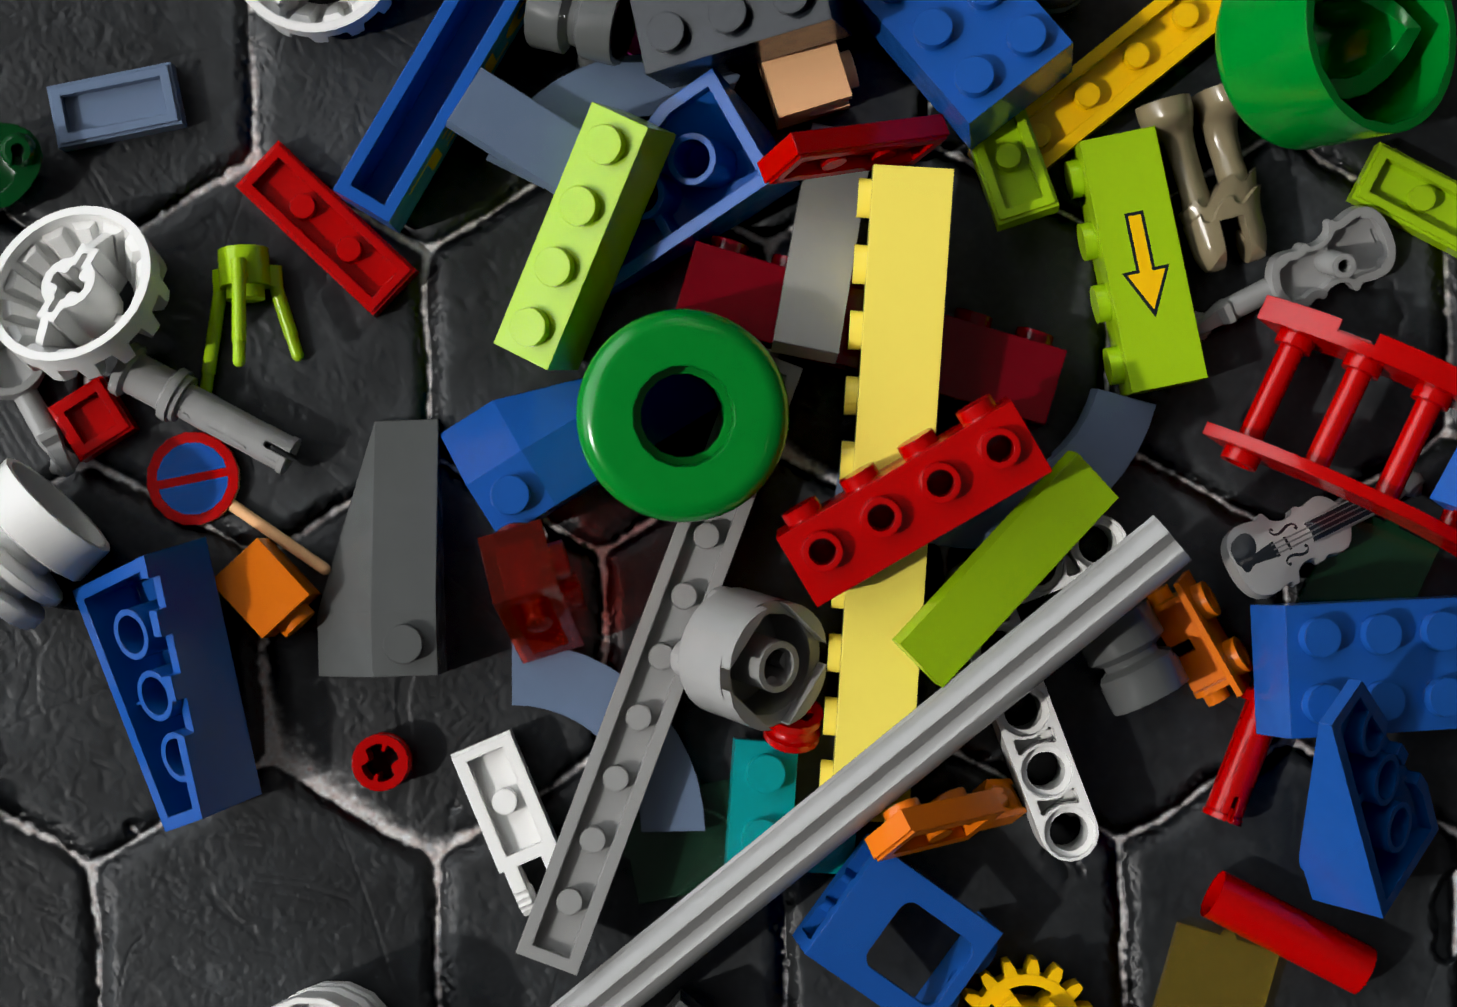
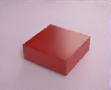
M104 375L91 380L47 408L80 462L87 463L140 430L120 396L117 397L108 391L109 379Z

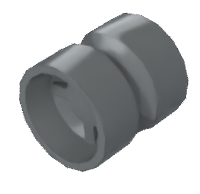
M526 0L524 34L526 42L530 47L565 54L570 46H575L577 54L581 59L612 66L620 65L626 56L635 31L630 0Z
M1147 598L1142 600L1081 650L1089 667L1105 670L1106 673L1101 679L1100 686L1114 716L1125 715L1152 704L1179 689L1189 680L1180 659L1172 651L1171 647L1157 645L1156 642L1159 640L1164 629Z

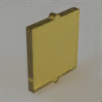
M1177 921L1153 1007H1265L1279 956L1259 945L1236 939V935L1230 930H1224L1219 934Z

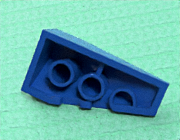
M711 68L661 103L648 120V122L676 134V137L609 298L693 251L696 241L707 243L712 239V236H719L746 221L800 185L799 181L777 184L764 183L757 162L772 150L777 143L767 127L716 69Z
M673 374L658 381L646 394L641 407L642 428L648 440L657 447L721 405L703 379L690 374ZM583 378L492 400L440 433L467 488L500 540L509 541L600 483L585 460L576 428L577 397Z
M1349 678L1318 725L1299 851V864L1305 873L1312 900L1383 919L1439 828L1428 783L1421 773L1410 771L1406 767L1405 763L1409 753L1403 744L1390 741L1386 736L1388 720L1363 681Z

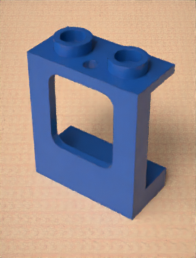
M867 832L792 934L793 938L805 955L880 1007H958L960 992L974 973H981L992 962L998 948L997 941L1003 933L984 914L969 908L901 858L896 857L880 862L877 859H873L865 842V838L870 835ZM906 903L919 905L960 934L915 997L867 963L869 950L897 911Z

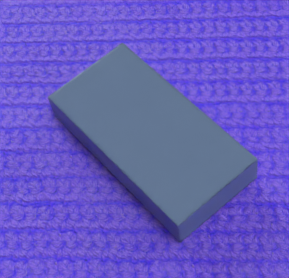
M171 62L46 87L58 148L63 152L188 128L176 66Z
M482 67L446 123V127L553 194H555L580 132V129Z

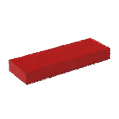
M943 114L791 132L761 158L757 164L764 183L770 184L870 171L874 164L913 165L945 141L950 132Z
M279 140L235 185L376 318L419 273Z

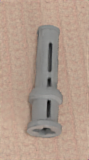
M138 342L132 343L130 346L136 356L125 364L120 360L117 361L108 382V391L117 397L122 396L124 393L151 406L156 410L155 415L158 419L164 422H176L180 418L195 428L210 434L274 469L280 475H283L288 470L293 461L271 450L270 446L274 444L288 453L297 455L301 445L300 438L291 436L228 403L219 396L197 386L198 379L192 371L185 367L177 371L147 355V349L144 345Z

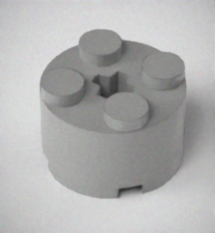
M718 586L709 592L706 600L691 616L682 639L674 646L671 652L670 663L674 673L680 676L686 694L699 708L760 731H770L769 727L780 723L790 725L798 721L816 701L822 689L827 664L819 662V642L826 643V637L818 618L813 612L802 605L746 588Z

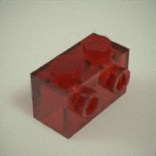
M541 519L528 523H511L503 526L495 533L477 538L493 605L522 663L524 664L583 646L584 642L576 610L585 608L586 603L578 576L571 569L562 539L550 542Z

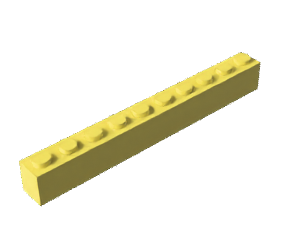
M874 164L872 166V178H859L856 218H869L867 245L854 244L852 284H864L863 311L850 310L848 350H860L859 375L846 376L843 415H855L856 420L854 441L841 442L839 480L870 462H874L878 470L901 458L902 456L897 447L928 428H932L936 434L954 169ZM928 544L831 599V608L843 609L841 634L829 633L827 672H838L839 677L837 697L825 696L822 735L835 736L833 760L821 759L819 787L917 708L919 667L892 639L924 606ZM911 788L873 818L871 822H886L883 813L891 806L909 799Z

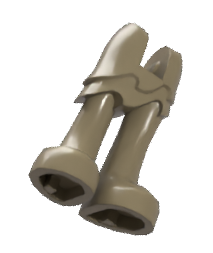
M1222 83L1200 91L1192 97L1190 93H1182L1147 103L1135 109L1140 128L1151 126L1156 128L1158 143L1166 158L1179 193L1182 211L1177 216L1182 224V231L1197 266L1205 273L1225 269L1227 251L1220 221L1225 219L1229 220L1236 250L1244 263H1251L1266 257L1267 232L1260 200L1261 184H1257L1256 166L1249 172L1247 171L1238 136V119L1240 116L1230 103ZM1194 115L1202 132L1217 179V184L1210 191L1206 184L1193 134Z

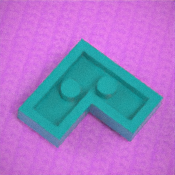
M733 737L724 864L797 806L795 805L798 754L784 753L774 749L765 739ZM856 833L808 872L837 874L855 849Z

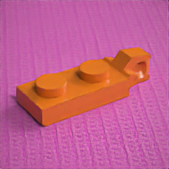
M1010 778L986 779L969 794H967L964 787H958L939 795L929 803L921 804L919 798L914 797L891 806L883 813L886 822L865 838V842L873 859H877L880 862L969 840L979 831L1012 824L1023 816L1027 810L1025 806H1022Z

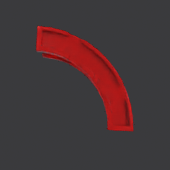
M1267 295L1257 318L1277 333L1274 342L1279 347L1239 432L1207 421L1202 433L1223 447L1220 455L1223 460L1239 468L1256 472L1259 464L1304 481L1392 521L1457 557L1456 510L1444 509L1438 520L1399 500L1440 411L1448 412L1449 408L1457 411V366L1381 333L1375 345H1373L1370 340L1340 330L1344 322L1342 318L1295 302ZM1315 350L1343 360L1341 366L1346 371L1304 458L1263 442L1302 357H1310L1312 351ZM1381 375L1413 389L1410 397L1415 400V403L1375 488H1372L1330 469V466L1370 381H1378Z

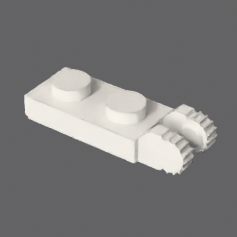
M511 728L452 753L451 759L499 874L505 873L519 909L524 916H528L537 895L521 864L541 856L547 870L558 838Z

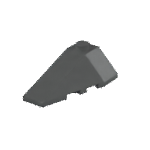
M439 419L374 422L331 565V571L328 575L317 612L319 676L399 677L440 675L447 672Z

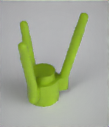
M238 244L224 246L217 250L218 269L212 270L213 295L200 388L212 393L214 376L216 375L226 301L232 303L233 364L236 367H243L246 362V303L264 301L265 289L270 290L292 359L294 361H301L304 357L298 337L299 334L283 287L282 266L270 265L269 249L266 246Z

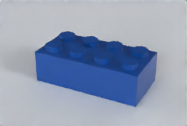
M845 0L848 8L939 114H943L945 121L970 150L974 149L1072 72L1073 41L1036 0Z
M1457 595L1250 605L1256 734L1287 739L1317 738L1320 720L1349 678L1363 681L1388 720L1387 733L1457 729Z

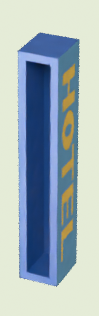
M444 0L335 184L333 191L346 203L394 231L401 232L458 135L446 127L448 118L481 67L491 74L495 73L524 24L526 0Z

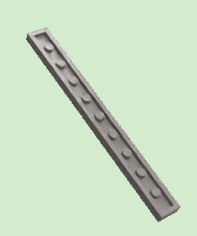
M772 357L783 377L790 405L803 368ZM722 405L704 451L719 436L723 423ZM756 494L739 507L721 516L697 522H677L515 953L577 976L684 690L680 676L676 675L671 668V652L674 646L682 639L691 616L706 600L709 592L723 585Z

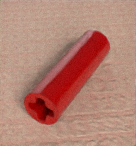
M1226 871L1218 873L1204 896L1200 910L1202 917L1352 994L1360 992L1372 975L1377 961V950L1374 947Z

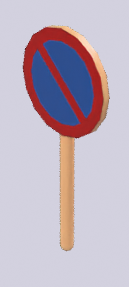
M183 432L167 439L154 452L147 468V490L153 505L166 518L182 525H204L219 519L229 510L320 574L327 575L330 573L331 567L327 562L235 500L240 489V468L234 453L223 441L203 432Z

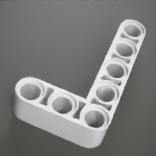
M1102 515L1093 525L1104 531L1107 536V552L1127 537L1122 526L1111 517ZM1079 541L1021 604L1063 589L1095 563L1083 557L1079 550ZM965 561L960 562L959 564L955 565L950 569L948 574L945 576L944 583ZM1017 609L996 631L1001 630L1008 634L1021 623ZM981 647L968 660L969 665L982 655ZM1042 681L1029 692L1035 702V712L1029 722L1019 726L1010 725L1003 713L992 722L1022 805L1027 810L1026 815L1035 838L1046 851L1057 859L1068 862L1077 861L1089 855L1097 845L1099 836L1098 824L1044 681ZM1041 752L1053 753L1058 765L1057 773L1053 780L1044 785L1031 784L1027 776V766L1031 758ZM1062 813H1075L1080 821L1079 834L1075 840L1063 845L1053 843L1050 837L1051 823Z

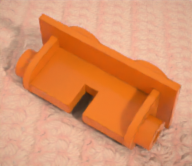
M1187 570L1173 584L1176 590L1175 593H1172L1168 584H1165L1146 598L1149 600L1164 629L1161 637L1166 646L1173 647L1187 639H1190L1194 646V649L1178 656L1189 677L1187 683L1193 691L1195 698H1203L1208 707L1214 706L1231 695L1226 687L1228 685L1232 687L1237 698L1242 696L1252 680L1248 673L1253 670L1252 662L1241 641L1235 636L1228 638L1216 618L1221 614V610L1210 587L1204 581L1196 583L1190 570Z

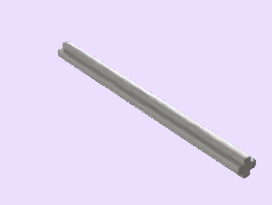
M1152 515L952 678L943 688L941 687L550 1007L643 1006L1191 562L1192 559L1164 525Z

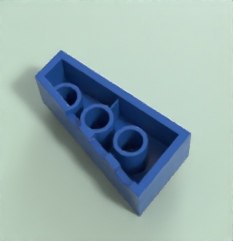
M206 537L143 555L73 590V595L165 832L204 819L261 795V787Z

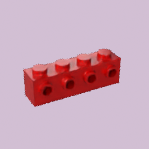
M991 394L984 395L956 412L955 414L960 423L938 436H936L932 428L916 434L897 447L902 456L901 458L878 470L874 462H870L839 481L844 490L822 504L814 495L781 515L786 525L777 529L776 539L817 607L1052 472L1050 465L1012 400L1005 396L995 402Z

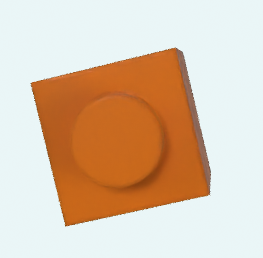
M256 538L215 576L217 590L262 639L275 637L279 632L286 638L293 635L315 614V611L309 604L321 594L270 538Z

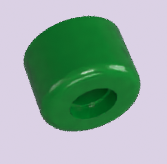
M1222 0L1215 28L1217 67L1223 88L1234 110L1243 122L1261 138L1276 146L1294 150H1309L1390 135L1416 127L1426 120L1441 102L1451 80L1456 56V22L1451 0Z
M669 309L642 316L619 329L599 348L584 373L577 397L576 428L585 460L596 479L605 490L626 507L642 515L669 522L681 523L708 520L730 512L748 501L768 481L777 467L784 451L789 431L790 415L787 390L779 368L770 353L755 336L739 324L726 317L703 310ZM673 374H690L703 379L714 389L722 405L723 423L718 438L707 450L693 456H673L659 450L648 440L641 424V407L646 394L658 381Z

